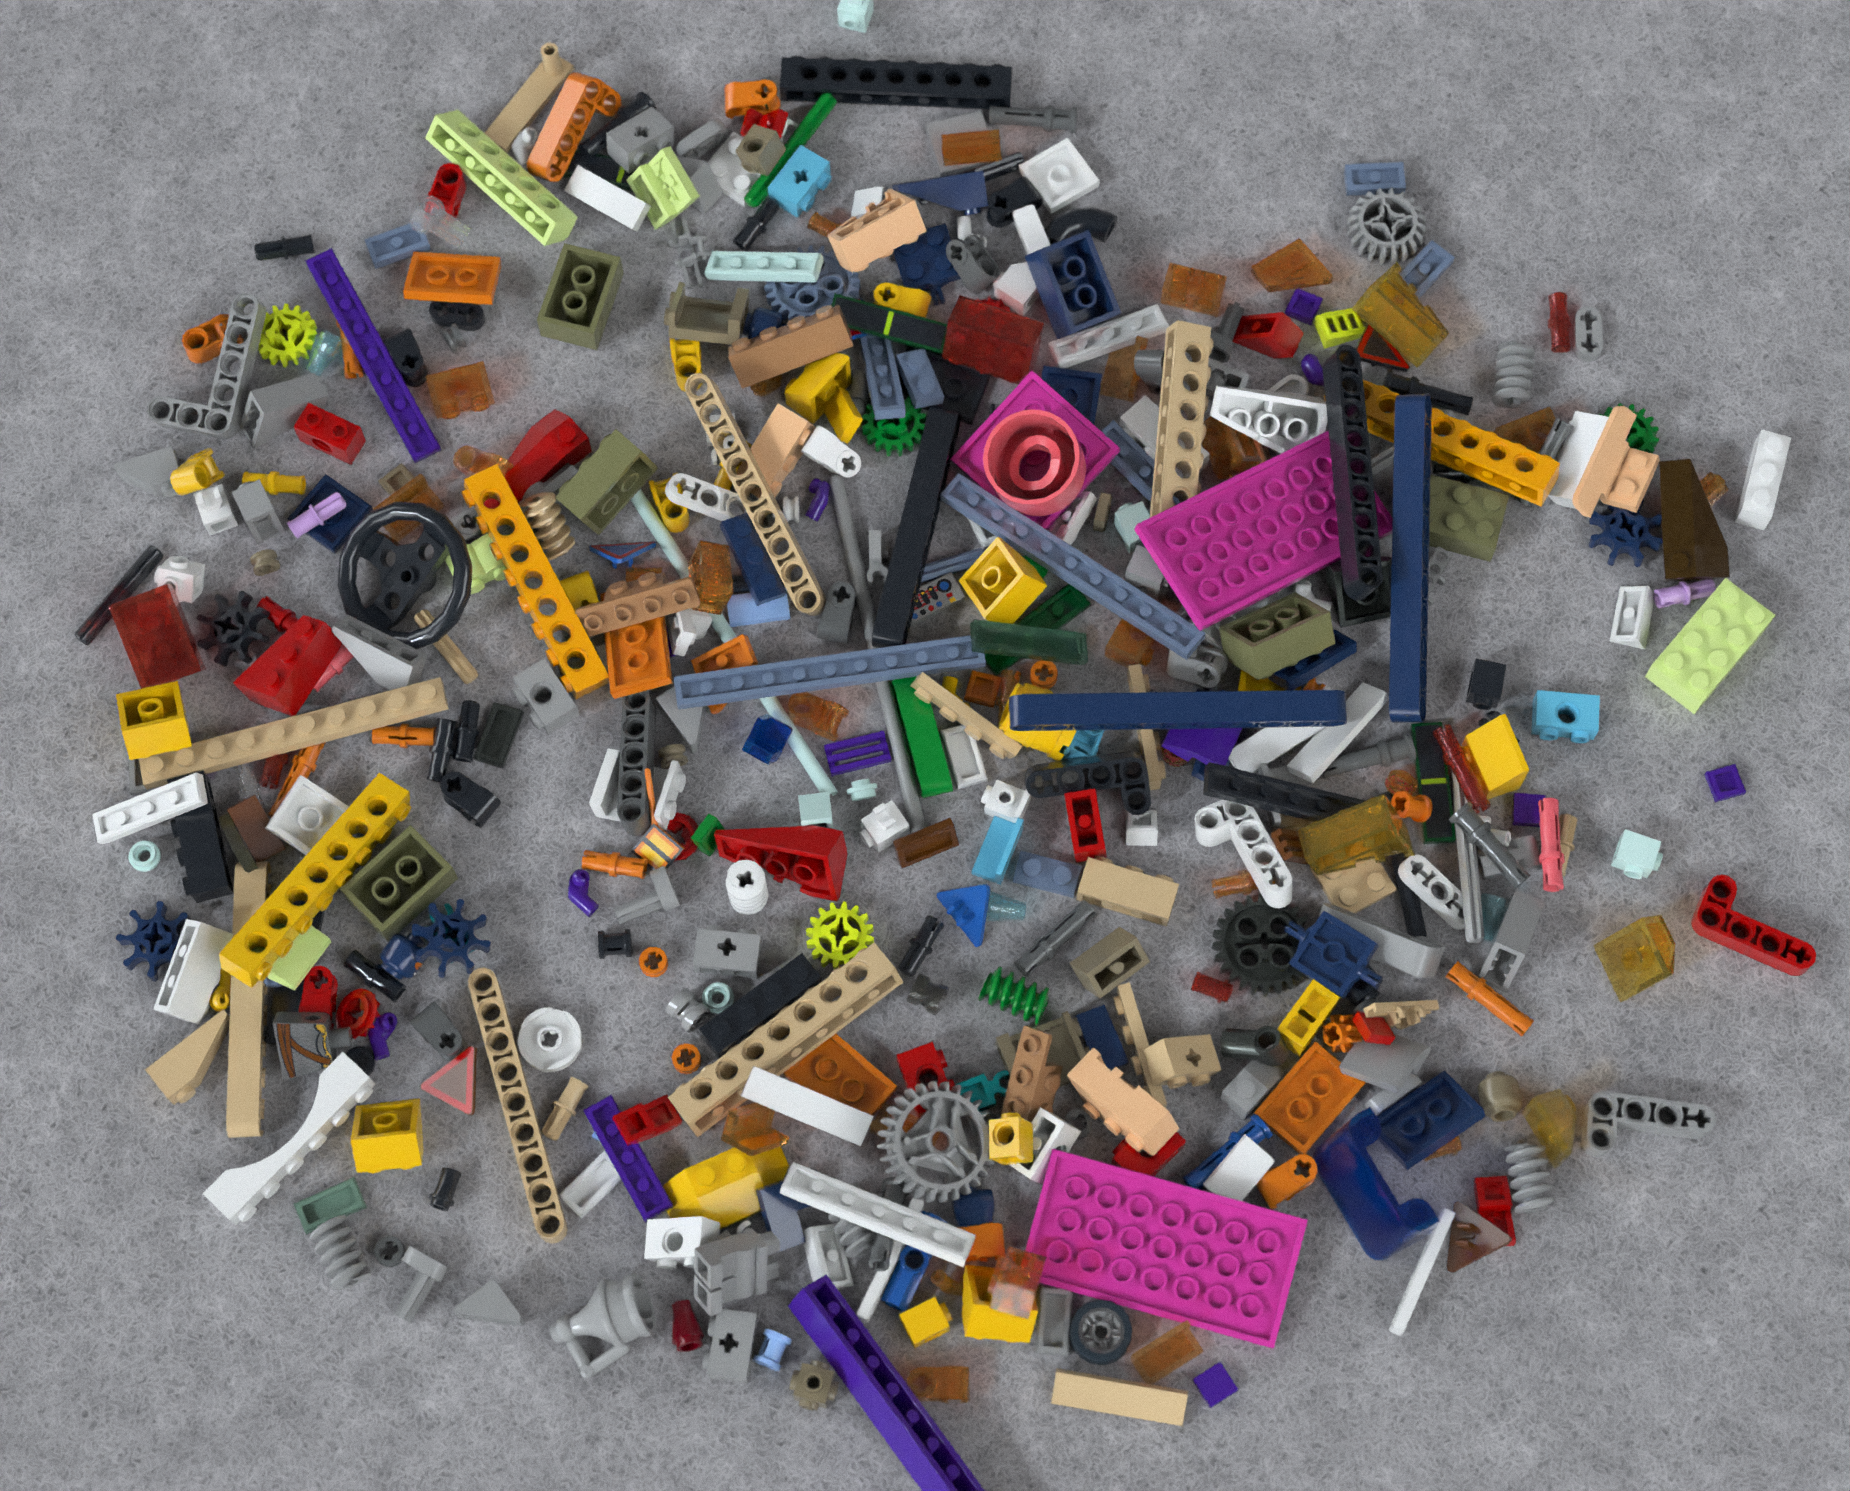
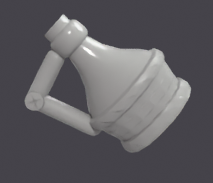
M636 1273L628 1274L624 1279H601L589 1302L580 1312L573 1316L565 1315L559 1317L556 1322L550 1324L551 1336L556 1343L560 1341L566 1343L569 1352L580 1369L581 1376L583 1378H591L627 1354L631 1349V1341L640 1336L647 1337L654 1333L656 1328L655 1315L650 1295L641 1277ZM585 1335L599 1337L613 1343L615 1346L593 1361H590L576 1338L577 1336Z

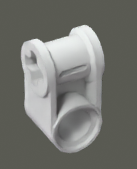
M818 425L801 450L803 454L830 472L838 473L844 477L856 475L861 467V459L856 452L843 444L834 434Z

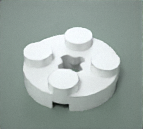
M545 1007L532 1012L524 1019L519 1032L518 1048L524 1060L531 1067L541 1072H557L567 1068L576 1060L582 1050V1032L578 1022L570 1013L564 1010ZM548 1032L552 1036L556 1034L559 1036L556 1040V1045L553 1047L542 1045L545 1041L544 1035Z

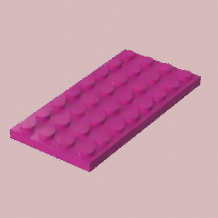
M1329 431L1144 520L1134 528L1199 631L1341 560ZM1374 491L1380 540L1392 534L1393 518Z
M1052 1149L1018 1276L1096 1299L1112 1301L1117 1305L1274 1349L1308 1220L1058 1149Z

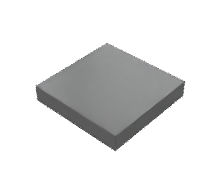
M982 110L926 123L927 134L941 177L960 173L996 160Z

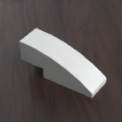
M577 165L564 190L638 232L651 208L647 203Z

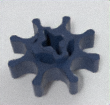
M1644 499L1637 513L1608 505L1612 512L1611 515L1603 516L1593 511L1589 524L1599 526L1603 532L1591 535L1589 547L1595 548L1602 544L1610 547L1612 552L1607 561L1609 566L1614 565L1618 555L1628 554L1633 558L1635 567H1640L1644 559L1643 554L1639 550L1640 548L1649 547L1656 552L1660 551L1663 540L1653 537L1648 530L1661 526L1662 515L1658 514L1653 518L1642 516L1639 511L1642 508Z
M462 899L457 900L456 910L450 915L441 914L437 910L436 904L430 903L429 914L434 918V923L428 927H422L418 924L412 925V935L414 937H424L429 942L425 948L416 951V961L420 963L429 956L439 958L441 960L438 968V976L440 978L446 976V968L452 962L462 963L465 966L466 972L471 974L474 971V963L468 958V954L473 950H481L485 953L490 952V941L479 940L474 936V932L478 928L486 926V915L481 914L472 921L464 919L461 915L464 910V900ZM446 933L450 935L451 938L446 939ZM457 937V945L452 940L453 938Z
M162 901L156 903V915L148 920L141 919L136 910H131L129 915L137 922V930L128 936L122 934L116 936V940L122 946L130 944L134 945L135 949L133 955L123 961V965L132 971L140 962H149L147 976L153 982L158 981L160 966L171 962L180 938V931L186 919L191 920L186 912H182L175 920H165L167 906ZM160 935L162 937V940L157 941L158 936ZM157 941L156 946H153L151 942Z

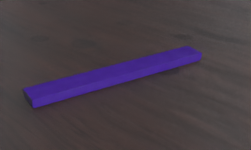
M330 248L305 260L309 271L414 463L441 451L439 443L333 249Z

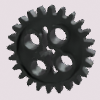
M1260 893L1257 902H1254L1250 895H1248L1245 900V906L1236 900L1234 902L1235 912L1228 908L1225 909L1224 915L1226 919L1219 918L1216 924L1222 930H1214L1212 936L1220 941L1212 943L1211 948L1212 950L1220 951V953L1215 955L1214 962H1224L1219 972L1220 974L1231 973L1228 979L1229 984L1239 980L1240 991L1248 985L1251 986V995H1254L1257 988H1262L1264 997H1267L1270 988H1273L1277 995H1279L1282 991V984L1291 990L1294 985L1292 978L1299 982L1302 981L1303 974L1291 967L1289 963L1281 966L1277 965L1272 959V956L1282 954L1290 962L1298 949L1299 940L1288 933L1277 935L1270 928L1271 925L1276 923L1283 925L1285 928L1286 926L1290 927L1288 925L1290 921H1294V923L1303 928L1308 918L1307 916L1296 917L1299 910L1298 906L1291 910H1288L1287 906L1273 908L1265 902ZM1244 924L1250 925L1255 933L1249 936L1244 935L1239 931L1238 927ZM1260 939H1265V943L1269 945L1267 950H1263L1262 945L1258 944ZM1290 942L1292 946L1288 947L1287 945H1283V943ZM1239 943L1241 945L1246 946H1243L1242 948H1237L1235 944ZM1251 955L1256 959L1257 964L1246 966L1241 962L1240 957Z

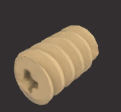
M553 492L534 494L519 504L520 507L528 506L529 509L523 514L526 518L533 517L529 525L531 529H538L534 535L537 540H543L540 546L542 550H547L545 555L548 561L566 554L575 544L574 537L569 535L570 527L564 525L566 522L565 516L559 514L561 506L555 503L556 495Z

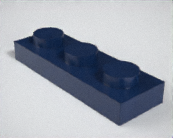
M748 513L722 521L720 528L756 606L783 597L786 594L784 585Z
M1334 629V645L1325 648L1319 654L1310 655L1300 660L1296 665L1274 672L1268 677V680L1286 691H1293L1357 652V642Z

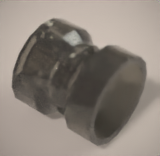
M920 973L908 994L907 1002L915 1006L920 1004L926 1008L927 1012L936 1016L940 1010L938 1008L941 999L945 1000L949 987L942 983L935 984L931 982L930 977Z

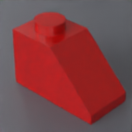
M1284 312L1244 315L1240 320L1232 341L1274 359L1290 358L1297 351L1304 332Z

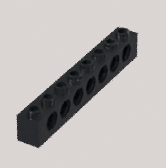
M801 56L782 57L780 98L781 101L817 102L822 94L830 93L837 100V103L990 110V106L1010 107L1012 67L1001 64L985 66L973 63H964L962 65L947 64L945 62L918 63L912 60L890 62L885 59L865 61L857 58L841 60L829 57H821L819 59L803 58ZM814 77L815 79L807 80L806 78ZM837 78L844 79L842 81H835ZM867 79L872 80L871 82H863V80ZM892 81H901L900 83H892ZM921 82H929L930 84L923 85V84H920V83H921ZM951 83H957V84H959V85H957V86H951V85H949V84H951ZM985 84V85H987V86H986V87H979V86H977V85Z

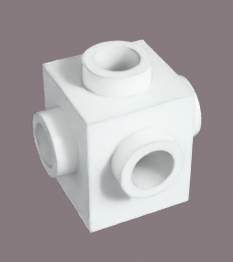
M183 556L169 557L155 571L154 582L158 584L157 595L167 597L172 602L185 601L192 603L203 591L205 564L189 561L188 558Z

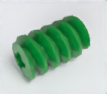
M1001 966L993 973L990 972L978 1000L982 1001L989 995L988 1005L994 1006L1000 1000V1010L1004 1012L1012 1005V1016L1016 1017L1024 1011L1023 1020L1028 1022L1035 1015V1026H1038L1049 1001V988L1045 987L1040 993H1037V982L1035 981L1026 988L1025 977L1023 976L1015 983L1013 982L1014 972L1012 971L1003 978Z

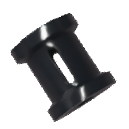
M625 929L624 933L605 934L604 931H598L599 958L605 959L608 955L632 957L630 929Z

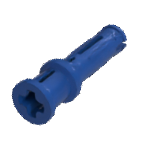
M1253 1114L1250 1117V1122L1239 1131H1232L1228 1137L1229 1141L1186 1176H1183V1181L1187 1186L1197 1189L1203 1188V1183L1244 1135L1257 1144L1265 1138L1270 1139L1273 1137L1268 1126L1258 1115Z

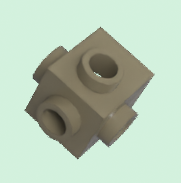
M811 1360L810 1364L802 1363L800 1371L794 1370L789 1389L794 1390L793 1397L794 1400L799 1401V1407L818 1411V1407L827 1409L829 1400L835 1401L839 1382L834 1381L835 1372L829 1370V1364ZM814 1377L820 1380V1385L816 1389H811L807 1386L810 1378Z

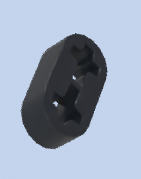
M432 301L429 306L432 321L440 326L451 328V324L455 323L460 330L476 331L483 327L485 323V314L479 304ZM443 306H447L448 312H445L443 316H439L436 310H442ZM471 312H475L478 318H473L471 322H468L466 316H470Z

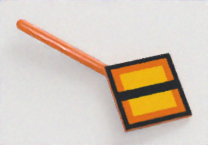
M646 768L645 778L652 826L632 848L631 852L639 859H647L648 867L652 870L662 866L668 869L685 848L659 827L654 818L656 806L650 768Z

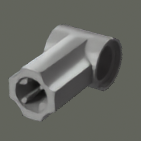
M1535 836L1520 837L1512 840L1508 847L1504 846L1526 871L1533 869L1536 872L1542 869V865L1539 863L1540 853ZM1483 851L1477 852L1478 869L1483 880L1503 875Z

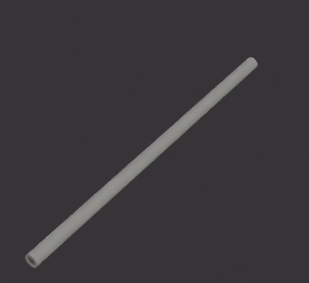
M834 475L828 478V483L855 590L867 648H880L872 646V633L876 615L843 477L841 475ZM891 680L876 682L911 833L926 828L892 682Z

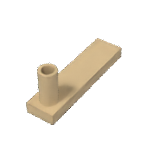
M545 43L541 47L543 61L485 132L506 153L512 148V144L519 133L530 126L568 76L574 71L573 64L559 56L558 47L554 43Z

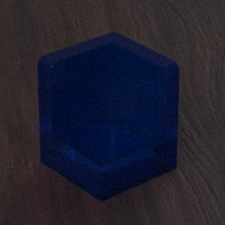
M769 714L762 715L756 719L742 750L767 765L774 763L780 757L793 729Z

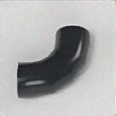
M1093 207L1074 208L1056 216L1044 228L1050 245L1089 230L1092 238L1105 243L1114 230L1118 217L1110 212Z

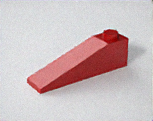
M556 409L531 426L501 469L517 502L520 503L523 500L524 493L537 482L544 483L567 463L574 466L590 454L592 449L589 437L570 416ZM487 499L483 503L489 509H495L500 505L496 499Z
M812 825L716 830L714 833L720 857L734 863L740 860L754 861L774 875L773 880L779 883H783L784 879L787 878L802 885L799 891L804 894L838 902L848 855L843 831Z

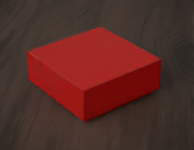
M1358 1011L1352 1019L1365 1042L1391 1045L1396 1038L1384 1017L1366 1018L1365 1012Z

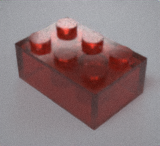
M959 295L948 319L942 359L1019 385L1035 367L1044 323Z
M173 584L162 585L108 606L141 689L174 682L206 670Z

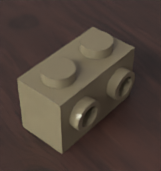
M1118 927L1071 961L1070 965L1081 985L1100 999L1147 965L1150 960L1137 937Z

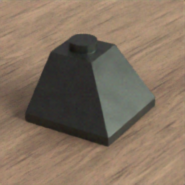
M1381 556L1382 583L1369 596L1360 601L1351 599L1344 590L1341 560L1325 567L1327 584L1340 628L1391 617L1392 557Z

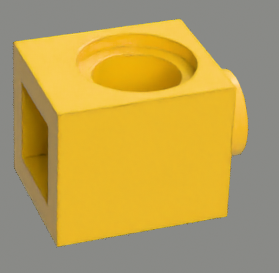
M1004 1113L1000 1119L989 1120V1159L1002 1165L1033 1162V1123L1021 1118V1115L1018 1113ZM1014 1132V1138L1008 1144V1138L1010 1134Z
M936 1297L899 1314L914 1349L949 1332L950 1325L948 1322L953 1320L944 1302L939 1304Z

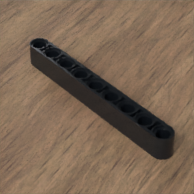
M1345 344L1339 346L1324 362L1323 379L1343 587L1351 599L1360 601L1381 585L1383 574L1361 358L1353 346Z
M930 407L873 628L872 646L883 648L904 645L907 642L942 502L940 494L946 486L952 462L951 458L954 454L961 424L960 411Z

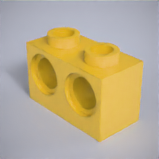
M1314 979L1277 1028L1288 1049L1299 1057L1335 1009L1340 998Z

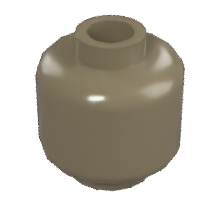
M1495 1071L1489 1073L1477 1087L1480 1105L1484 1109L1485 1115L1493 1121H1509L1516 1117L1523 1106L1518 1080L1504 1072Z

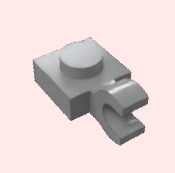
M869 530V570L867 572V583L869 586H873L874 576L881 575L884 577L885 584L888 569L882 565V559H888V541H882L881 530Z

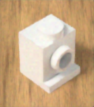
M996 780L993 787L989 785L986 787L982 796L981 803L985 804L984 814L991 817L997 816L1016 823L1017 818L1023 819L1031 801V795L1027 792V789L1024 791ZM1003 795L1005 797L1010 798L1011 800L1007 803H1003L999 800V798Z

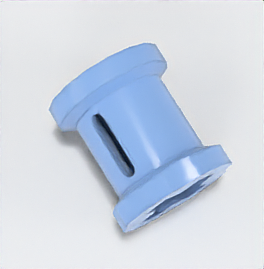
M765 1329L763 1332L765 1338L758 1355H755L752 1361L779 1371L781 1368L779 1363L786 1345H790L792 1339L776 1331Z

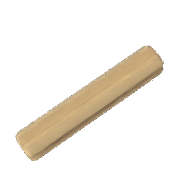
M423 609L414 616V620L420 628L428 626L434 620V617L427 609ZM447 634L440 641L433 643L465 684L473 682L478 677L476 669Z

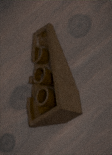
M1691 459L1659 461L1665 580L1667 582L1730 578L1728 546Z

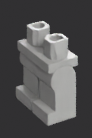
M750 1227L742 1230V1233L694 1248V1272L696 1273L694 1274V1298L710 1317L722 1312V1305L735 1299L749 1298L755 1292L758 1295L767 1292V1281L779 1277L777 1261L772 1256L767 1257L780 1251L779 1239L772 1231L758 1235Z

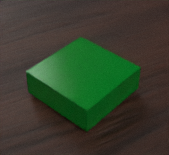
M708 813L691 839L702 853L710 857L717 848L714 833L716 830L726 829L717 817Z

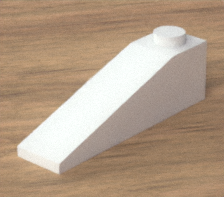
M1216 385L1210 416L1280 454L1324 433L1326 430V401L1319 397Z

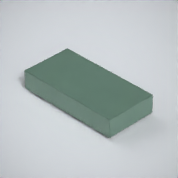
M355 1177L294 1203L306 1234L312 1233L319 1225L331 1218L340 1215L347 1217L367 1208Z

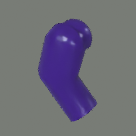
M1315 354L1305 355L1301 361V370L1307 380L1313 385L1324 386L1323 368L1318 357Z
M815 478L811 481L808 488L809 492L814 493L815 496L805 516L818 522L828 503L830 485L825 480L821 481Z

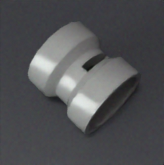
M684 988L676 994L665 1009L672 1018H678L681 1021V1026L688 1033L694 1031L710 1013V1009L704 1003H698L695 1000V995L688 988Z

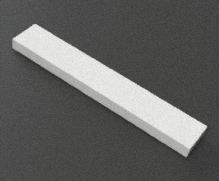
M795 1162L792 1163L780 1189V1194L962 1267H964L976 1237L975 1234Z

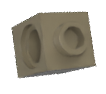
M753 124L735 152L741 161V166L747 172L769 176L786 151V148L776 131Z

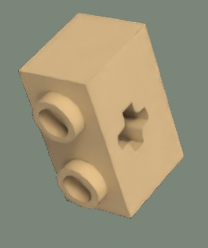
M1210 1034L1163 1038L1143 1049L1154 1086L1168 1085L1169 1089L1179 1088L1187 1083H1192L1193 1087L1209 1083L1212 1075L1222 1071Z

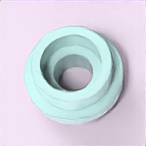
M862 779L851 782L852 788L846 790L847 795L851 794L853 802L876 797L875 789L878 787L877 783L870 784V779Z
M140 841L132 846L128 858L134 869L147 872L159 864L161 852L155 843ZM142 853H150V858L147 861H140Z
M715 982L708 985L703 991L702 1002L710 1009L711 1013L719 1014L734 1003V994L727 984ZM715 994H722L724 1000L722 1003L716 1004L712 1001Z

